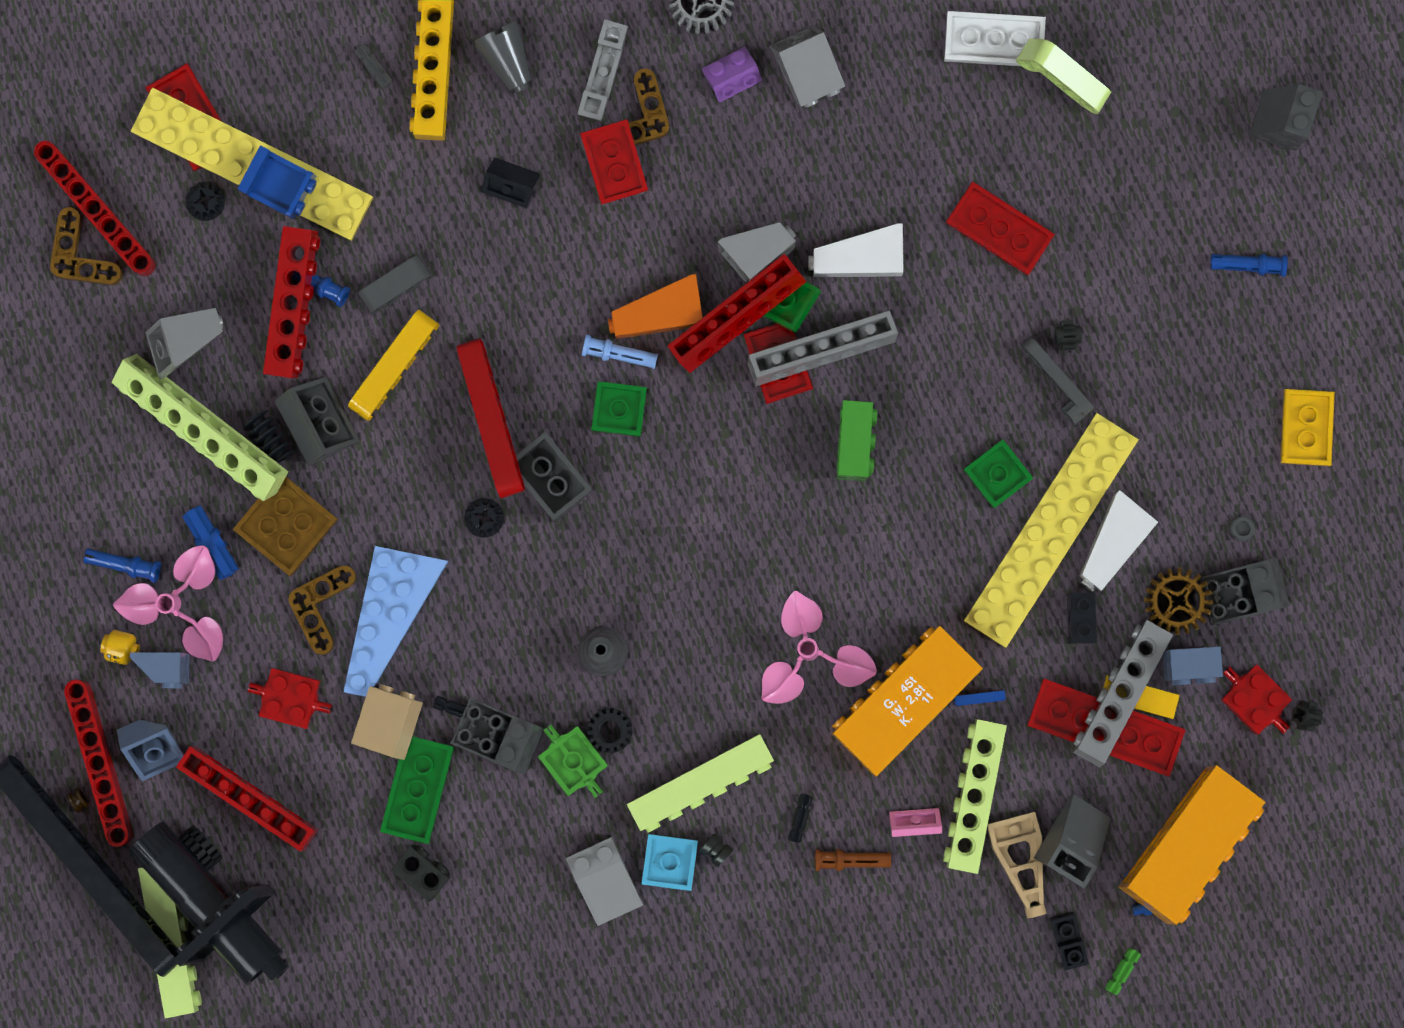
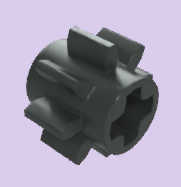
M1062 320L1060 326L1054 328L1055 344L1062 345L1063 351L1074 350L1076 344H1081L1082 342L1081 326L1074 325V320Z
M1301 700L1300 705L1293 707L1291 721L1297 723L1296 729L1314 732L1315 727L1322 724L1323 711L1317 708V702Z

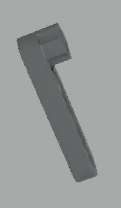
M1029 337L1020 345L1035 365L1048 374L1046 377L1051 383L1064 392L1063 396L1067 399L1068 403L1061 408V411L1073 425L1078 424L1094 410L1089 400L1033 338Z

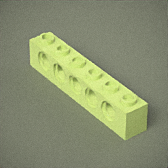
M975 719L974 724L970 723L967 738L971 739L969 749L965 748L962 763H966L965 773H960L958 787L962 789L960 798L955 797L953 812L957 813L955 823H950L948 837H952L951 846L945 848L943 861L947 862V868L978 874L1007 725ZM982 739L987 740L990 744V749L985 754L980 753L977 749V744ZM976 764H982L985 768V774L981 778L974 777L972 769ZM976 788L980 792V799L976 803H971L968 800L967 794L971 789ZM968 813H972L976 818L975 824L970 828L965 827L963 824V817ZM962 838H968L971 842V847L967 852H961L958 849V842Z

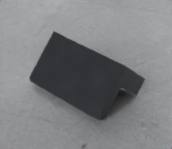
M494 158L485 173L481 192L528 208L533 189L539 180L540 174Z

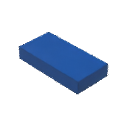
M1005 690L956 696L953 702L955 706L1005 701Z

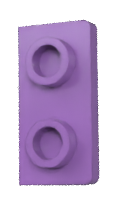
M746 47L702 68L703 74L714 90L718 102H722L762 81L757 64Z

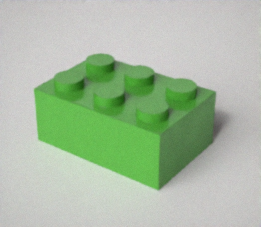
M847 400L842 402L836 480L866 482L868 476L873 474L874 459L870 458V451L875 449L876 434H871V429L875 427L877 422V409H873V402Z

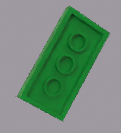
M412 736L405 760H398L380 832L425 844L430 843L454 746Z

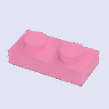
M939 808L889 812L892 837L942 833Z

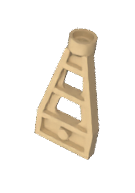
M1031 812L988 824L987 831L992 849L1022 901L1027 919L1046 914L1043 895V864L1034 859L1042 845V835L1036 813ZM1026 841L1030 845V859L1026 864L1017 865L1008 854V847L1011 844ZM1031 868L1034 871L1035 886L1026 890L1022 887L1017 874L1021 870ZM1036 901L1038 905L1030 906V903Z

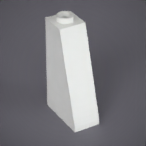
M903 224L891 225L815 248L813 256H808V269L813 271V277L902 276Z
M1120 490L1114 494L1079 575L1083 579L1081 584L1091 592L1103 590L1158 523L1157 520Z

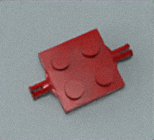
M1257 664L1242 676H1239L1230 666L1223 671V674L1233 684L1221 701L1255 735H1259L1270 724H1274L1282 734L1290 728L1280 715L1292 699Z
M271 668L268 681L264 686L252 682L249 684L251 688H248V693L262 696L259 716L308 729L311 716L315 710L330 714V708H332V704L318 701V689L321 682L318 679Z

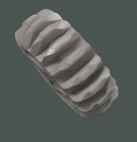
M670 0L673 3L669 4V10L674 11L672 18H680L678 26L681 27L687 23V32H690L692 26H694L697 35L700 33V28L703 27L705 33L709 34V26L711 25L715 31L719 30L717 21L725 25V17H731L732 12L729 9L734 7V2L731 0H722L721 5L717 4L716 0H705L706 4L703 3L698 8L697 0H687L693 5L692 13L689 15L683 9L681 0ZM705 11L716 12L710 17L699 18L701 13Z

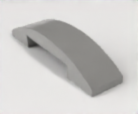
M604 19L597 51L586 89L583 92L578 115L602 121L621 59L628 26Z

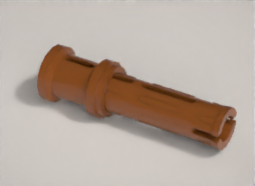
M815 849V871H820V869H836V871H841L843 868H891V853H843L841 849H836V851H820V849Z

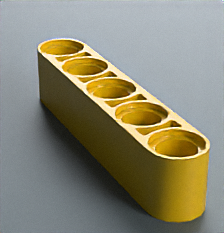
M417 310L354 394L348 407L365 420H371L374 410H378L386 400L388 391L394 389L402 378L400 376L405 369L408 370L417 358L415 356L419 349L422 350L431 339L430 334L433 330L438 329L439 323L421 310Z

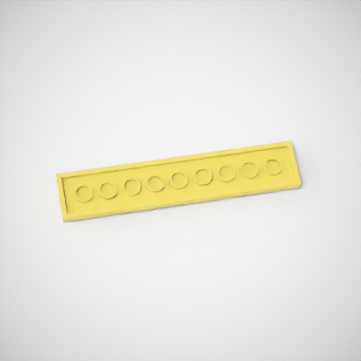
M154 88L151 89L130 131L237 185H240L261 145L278 156L316 175V187L311 194L307 193L303 201L306 205L300 216L351 241L374 198Z
M1098 413L1095 414L964 619V622L1004 648L1008 646L1139 439Z

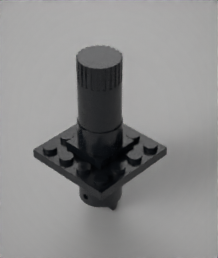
M164 821L151 828L131 847L129 853L195 927L191 933L196 938L190 942L187 940L176 950L179 954L174 960L180 967L201 962L215 950L246 985L254 981L263 972L272 981L275 978L279 979L290 966L287 959L281 957L283 951L251 917L256 910L276 893L270 885L244 887L233 896L206 869Z

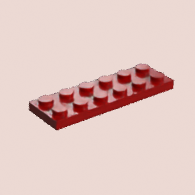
M1043 679L1026 726L1074 742L1078 733L1086 730L1088 724L1085 723V720L1092 709L1096 711L1099 702L1096 701L1097 697ZM1105 708V716L1108 719H1115L1114 711L1110 708ZM1132 711L1109 756L1170 777L1186 729ZM1093 730V737L1097 741H1103V733L1100 730Z

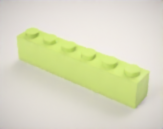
M759 734L628 803L627 806L640 831L646 829L647 833L661 826L659 821L667 817L669 821H672L683 815L681 810L689 805L691 809H694L704 804L703 798L712 794L715 798L727 792V785L734 782L738 786L749 780L748 774L757 771L759 775L772 768L770 763L774 760Z
M138 868L145 910L176 947L179 948L186 942L185 931H188L187 918L182 916L178 906L143 868ZM189 964L181 967L177 965L165 977L157 974L165 1018L199 1011L198 1006L202 1005L200 991H195L194 981L197 980V971L194 965L191 966Z

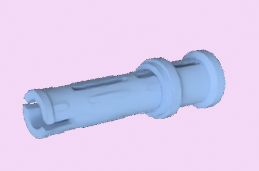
M586 334L582 356L588 354L601 357L603 361L611 358L655 369L658 353L655 354L612 344L613 341L610 339L603 341L591 338L590 335Z

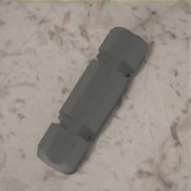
M363 44L355 50L356 55L360 60H363V64L374 79L377 78L376 81L383 89L388 87L392 80L387 72L384 73V68L375 56L371 54L369 48Z

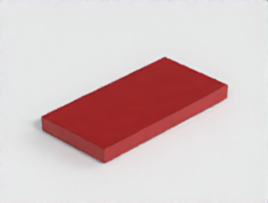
M188 63L145 87L148 94L154 88L221 121ZM188 161L194 172L202 168L201 166L191 161Z
M973 181L946 221V224L1027 276L1055 235Z

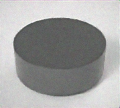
M1240 516L1230 523L1229 531L1235 540L1247 541L1255 533V524L1250 518Z

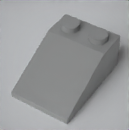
M613 836L565 858L597 926L643 906Z

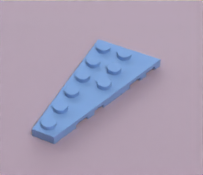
M375 546L344 692L366 697L369 686H376L449 561Z

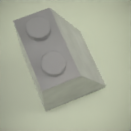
M809 27L770 45L791 93L799 106L810 107L818 103L817 99L823 96L832 97L840 93V89L845 87L826 36L817 27Z
M779 222L721 238L718 241V251L745 283H748L784 253L786 256L795 249L796 241L794 238L796 235L788 225L783 227Z
M216 308L161 318L145 332L159 379L167 377L223 332V320L218 315Z

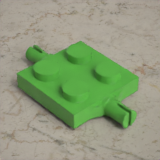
M552 724L549 725L550 731L547 728L543 731L552 743L546 751L538 756L568 796L577 789L586 786L594 798L598 796L596 791L599 794L603 791L594 779L608 764L578 726L568 734L560 736Z

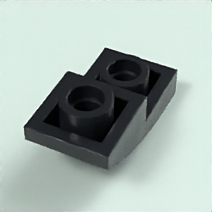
M1070 912L1049 918L1064 970L1088 965L1089 962L1075 913Z

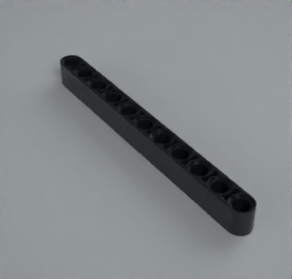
M12 755L7 756L0 763V788L153 971L159 976L165 977L178 965L174 960L179 954L176 951L178 949L26 767L16 757Z

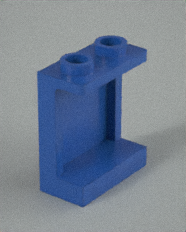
M260 145L238 190L294 220L296 215L300 216L306 205L303 201L307 193L311 194L314 191L317 181L315 180L316 175L299 167Z

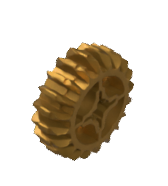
M1181 567L1177 568V575H1173L1170 568L1167 569L1169 577L1165 578L1161 572L1158 574V577L1161 579L1160 583L1154 579L1151 580L1152 585L1156 588L1155 590L1151 588L1146 589V592L1153 594L1152 598H1144V602L1152 603V606L1145 608L1146 612L1154 610L1155 614L1149 618L1150 621L1159 618L1160 621L1157 623V626L1162 627L1163 623L1167 625L1166 631L1170 632L1171 627H1176L1175 635H1179L1180 627H1184V632L1189 634V625L1192 624L1195 630L1199 629L1198 624L1195 622L1196 620L1202 623L1206 622V619L1201 616L1202 612L1210 615L1211 610L1204 608V606L1213 604L1212 600H1205V596L1211 595L1212 592L1211 590L1203 592L1202 588L1208 584L1206 581L1200 585L1197 583L1201 575L1197 574L1192 579L1190 578L1192 570L1188 569L1186 576L1181 575ZM1172 581L1188 583L1179 592H1174L1165 586ZM1193 588L1196 589L1199 595L1200 604L1198 611L1187 600ZM1159 591L1169 600V607L1163 615L1157 605ZM1185 591H1187V593L1184 595L1185 600L1183 601L1186 602L1185 606L1188 607L1189 610L1184 606L1182 607L1179 605L1170 612V609L1173 607L1172 603L1174 601H1171L1172 597L1168 593H1170L1172 596L1179 597ZM1179 610L1192 616L1191 619L1183 622L1169 620Z

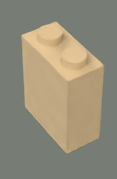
M380 684L379 688L369 686L351 744L405 760L423 702L414 700L415 695L401 691L400 695L393 693L394 688Z

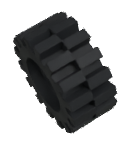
M605 708L592 716L588 723L587 734L590 742L596 749L604 753H615L624 749L630 742L633 734L632 723L629 717L622 711L614 708ZM606 721H614L620 727V734L615 740H606L601 735V726Z
M194 825L178 837L208 871L223 859L221 853L211 841Z

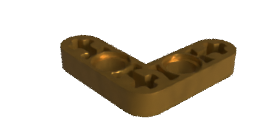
M646 68L638 70L634 76V85L644 116L643 119L629 122L630 129L637 127L642 132L641 137L634 140L635 146L663 138L669 131V122L655 74ZM646 74L647 78H652L649 81L650 91L655 88L656 92H647L641 95V92H645V87L643 83H638V81L641 80V75ZM653 97L658 100L659 105L656 109L649 110L644 104L648 98ZM655 121L665 124L662 127V132L658 133L656 129L649 131L651 136L646 137L645 128L642 124L647 123L648 128L655 126Z
M72 207L62 209L57 219L50 263L52 273L61 279L103 285L118 284L122 280L123 272L117 264L76 257L82 216ZM70 213L76 218V221H71L70 229L72 231L75 230L74 234L62 231V228L66 230L68 228V222L64 218L69 217ZM64 237L72 238L73 244L70 249L64 250L61 248L60 242ZM62 261H64L67 266L74 267V262H77L74 268L75 276H72V270L64 269L63 273H60L56 266L61 265ZM85 264H90L93 267V273L89 277H83L80 273L81 267ZM98 265H101L100 270L107 272L113 267V271L117 275L112 276L111 280H109L106 275L99 274V279H96L99 273Z
M349 566L337 567L294 589L289 595V604L312 650L317 654L325 655L330 653L334 648V640L316 604L354 585L357 577L356 572ZM342 570L346 573L350 572L349 582L340 581L336 583L339 588L335 590L329 576L333 575L335 580L341 577L340 572ZM321 581H326L329 584V592L326 595H319L316 591V586ZM296 594L306 595L307 598L304 600L305 606L309 608L312 605L313 610L305 611L300 616L299 611H303V608L299 603H294V600L297 599ZM311 614L318 618V625L313 629H309L305 625L306 617ZM323 627L324 632L319 634L322 639H328L327 649L317 648L316 644L319 643L316 635L311 638L310 633L317 632Z

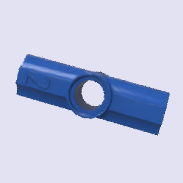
M198 506L186 512L182 517L195 537L194 542L196 546H206L208 548L218 578L223 580L239 570L238 565L226 548V541L223 542L221 539L220 531L213 526L203 507Z

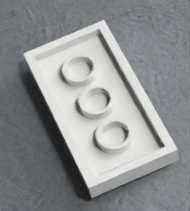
M948 11L944 61L1020 66L1016 59L1028 39H1044L1046 17Z

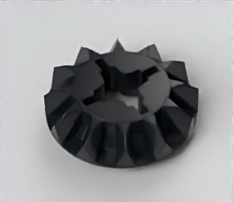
M198 182L194 187H190V191L185 196L187 210L194 218L201 221H210L217 218L225 206V196L222 190L211 182ZM201 192H203L207 198H213L210 201H208V210L204 207L203 204H198V201L202 200Z
M480 498L471 502L465 510V525L477 537H491L502 528L504 522L503 510L492 499ZM488 508V516L494 522L485 521L481 528H479L480 519L474 513L483 514Z

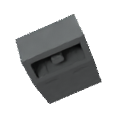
M1278 558L1203 576L1199 579L1200 584L1204 581L1208 583L1202 588L1203 592L1207 590L1212 592L1211 595L1205 596V600L1213 601L1212 605H1206V608L1211 610L1209 615L1211 626L1290 606Z
M470 697L451 744L510 770L526 774L544 728Z
M1072 793L1034 859L1085 889L1098 867L1111 818Z

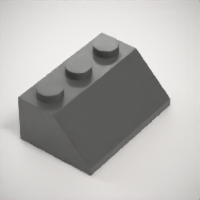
M327 377L292 387L275 400L308 466L322 462L360 442Z
M546 432L516 455L525 487L555 523L575 508L592 491V488Z

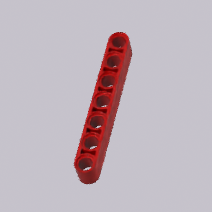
M49 141L39 142L35 146L34 155L41 165L127 265L140 276L151 275L156 266L150 254L63 153ZM52 149V156L48 159H43L44 152ZM64 167H68V174L60 178L59 171ZM83 185L84 192L79 196H75V189ZM94 204H100L98 213L91 214V207ZM110 222H115V230L107 233L106 226ZM126 240H131V248L127 251H122V244ZM146 258L148 260L147 266L144 269H138V262Z
M481 338L457 345V353L497 493L503 499L525 491V485L485 346Z
M72 680L66 684L64 693L104 833L110 845L115 847L124 846L132 840L133 830L92 688L86 681ZM78 684L83 687V695L79 698L75 697L73 693L74 687ZM84 708L90 711V718L86 722L80 717V713ZM91 732H94L97 736V742L93 746L87 742V737ZM97 756H101L104 760V766L100 770L94 766V760ZM104 780H108L111 784V790L107 794L101 790V784ZM111 804L116 805L118 808V814L114 818L108 814V807ZM118 828L125 832V838L122 842L117 841L115 838V831Z

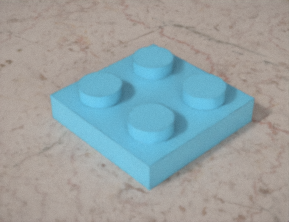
M648 834L642 884L691 891L698 840Z

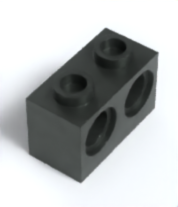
M412 845L391 870L430 902L451 878L447 875L449 870L439 861L434 864L428 859L430 854L420 845L417 848ZM411 856L419 860V868L416 871L410 870L407 867V860ZM428 873H435L438 876L439 882L437 886L432 887L427 884L426 876Z

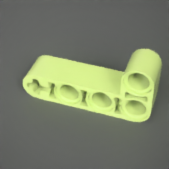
M1028 39L1016 59V62L1023 68L1032 72L1042 73L1079 105L1094 114H1099L1111 94V91L1048 40Z

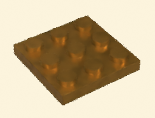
M285 477L277 494L265 501L258 498L233 530L287 575L292 577L339 519L288 477Z

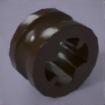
M76 788L73 794H67V799L76 812L80 813L83 807L88 808L90 806L89 801L80 788Z

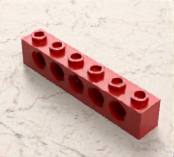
M283 226L263 374L298 378L299 374L302 373L303 359H301L302 349H305L307 343V336L304 335L305 325H308L310 320L308 303L312 299L314 292L311 281L312 276L316 274L317 262L314 259L315 252L320 247L318 231ZM299 247H302L304 250V257L301 260H298L295 256V252ZM295 272H299L301 280L297 285L292 282V275ZM292 296L296 297L298 302L293 310L288 304ZM288 321H292L294 324V330L291 334H288L285 330V325ZM285 345L289 346L291 354L287 359L282 355V349Z
M784 253L667 345V347L678 362L691 373L807 281Z
M190 746L176 766L177 769L300 852L305 851L319 830L196 746Z

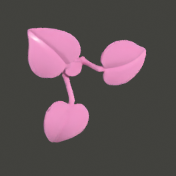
M206 546L193 547L177 559L174 565V577L184 582V584L178 589L173 590L172 593H164L158 596L156 590L149 584L138 583L128 588L113 603L114 608L124 618L140 625L156 621L159 612L163 614L173 613L175 616H179L193 625L184 631L182 639L183 646L189 654L213 662L221 653L223 633L220 625L210 617H203L197 623L194 619L179 611L181 599L178 594L185 590L188 585L193 589H203L214 579L215 566Z
M794 591L784 605L781 622L784 631L789 636L798 637L803 634V639L797 647L800 656L793 670L785 662H775L765 670L762 678L761 698L765 702L774 704L786 703L797 698L803 690L804 680L796 673L803 660L812 661L817 656H821L836 664L833 668V675L839 684L846 687H856L863 684L877 674V669L872 658L857 646L847 645L841 647L838 650L837 659L820 651L816 642L808 638L807 632H815L821 626L823 619L821 609L814 601L803 596L798 591Z

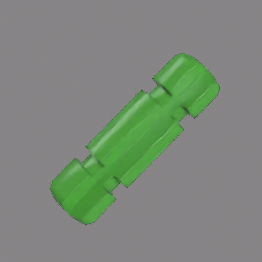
M1133 948L1127 949L1124 954V960L1121 959L1112 975V981L1109 980L1106 985V990L1114 995L1119 994L1122 988L1121 984L1126 982L1134 968V962L1137 963L1141 956Z

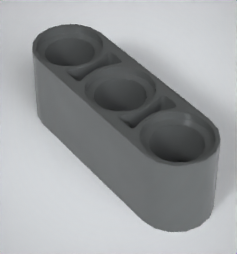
M417 255L372 282L358 294L371 315L378 313V309L383 306L385 308L399 300L398 297L400 295L410 293L420 286L419 283L425 279L426 281L430 280L432 276Z

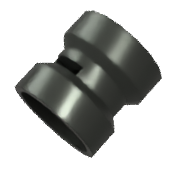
M715 832L699 851L704 856L712 857V863L718 868L734 849L729 844L724 845L721 837Z

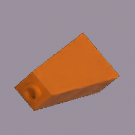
M696 274L689 275L612 311V319H608L610 334L615 333L616 339L692 327L703 318Z

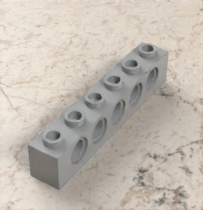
M890 311L750 354L748 357V367L756 387L895 343L898 331Z
M1148 620L1142 626L1137 624L1131 634V638L1134 639L1131 646L1126 645L1119 657L1123 661L1119 668H1113L1108 677V680L1111 681L1108 689L1103 688L1096 700L1099 702L1096 711L1092 709L1085 720V723L1088 724L1084 732L1080 731L1073 742L1076 745L1073 753L1099 768L1105 764L1173 634ZM1140 644L1148 647L1149 655H1143L1139 651ZM1129 665L1134 666L1138 671V676H1131L1127 671V667ZM1116 687L1125 689L1126 698H1121L1116 694ZM1104 709H1112L1115 713V719H1108L1104 714ZM1093 730H1100L1103 733V741H1097L1093 737Z

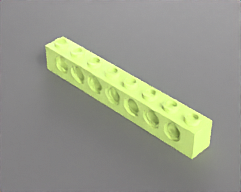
M138 354L122 360L111 383L118 387L123 394L128 395L141 408L150 412L160 423L168 426L179 438L191 444L197 452L209 458L215 466L227 472L237 483L250 490L255 497L265 501L277 494L289 471L169 378L159 379L156 368Z

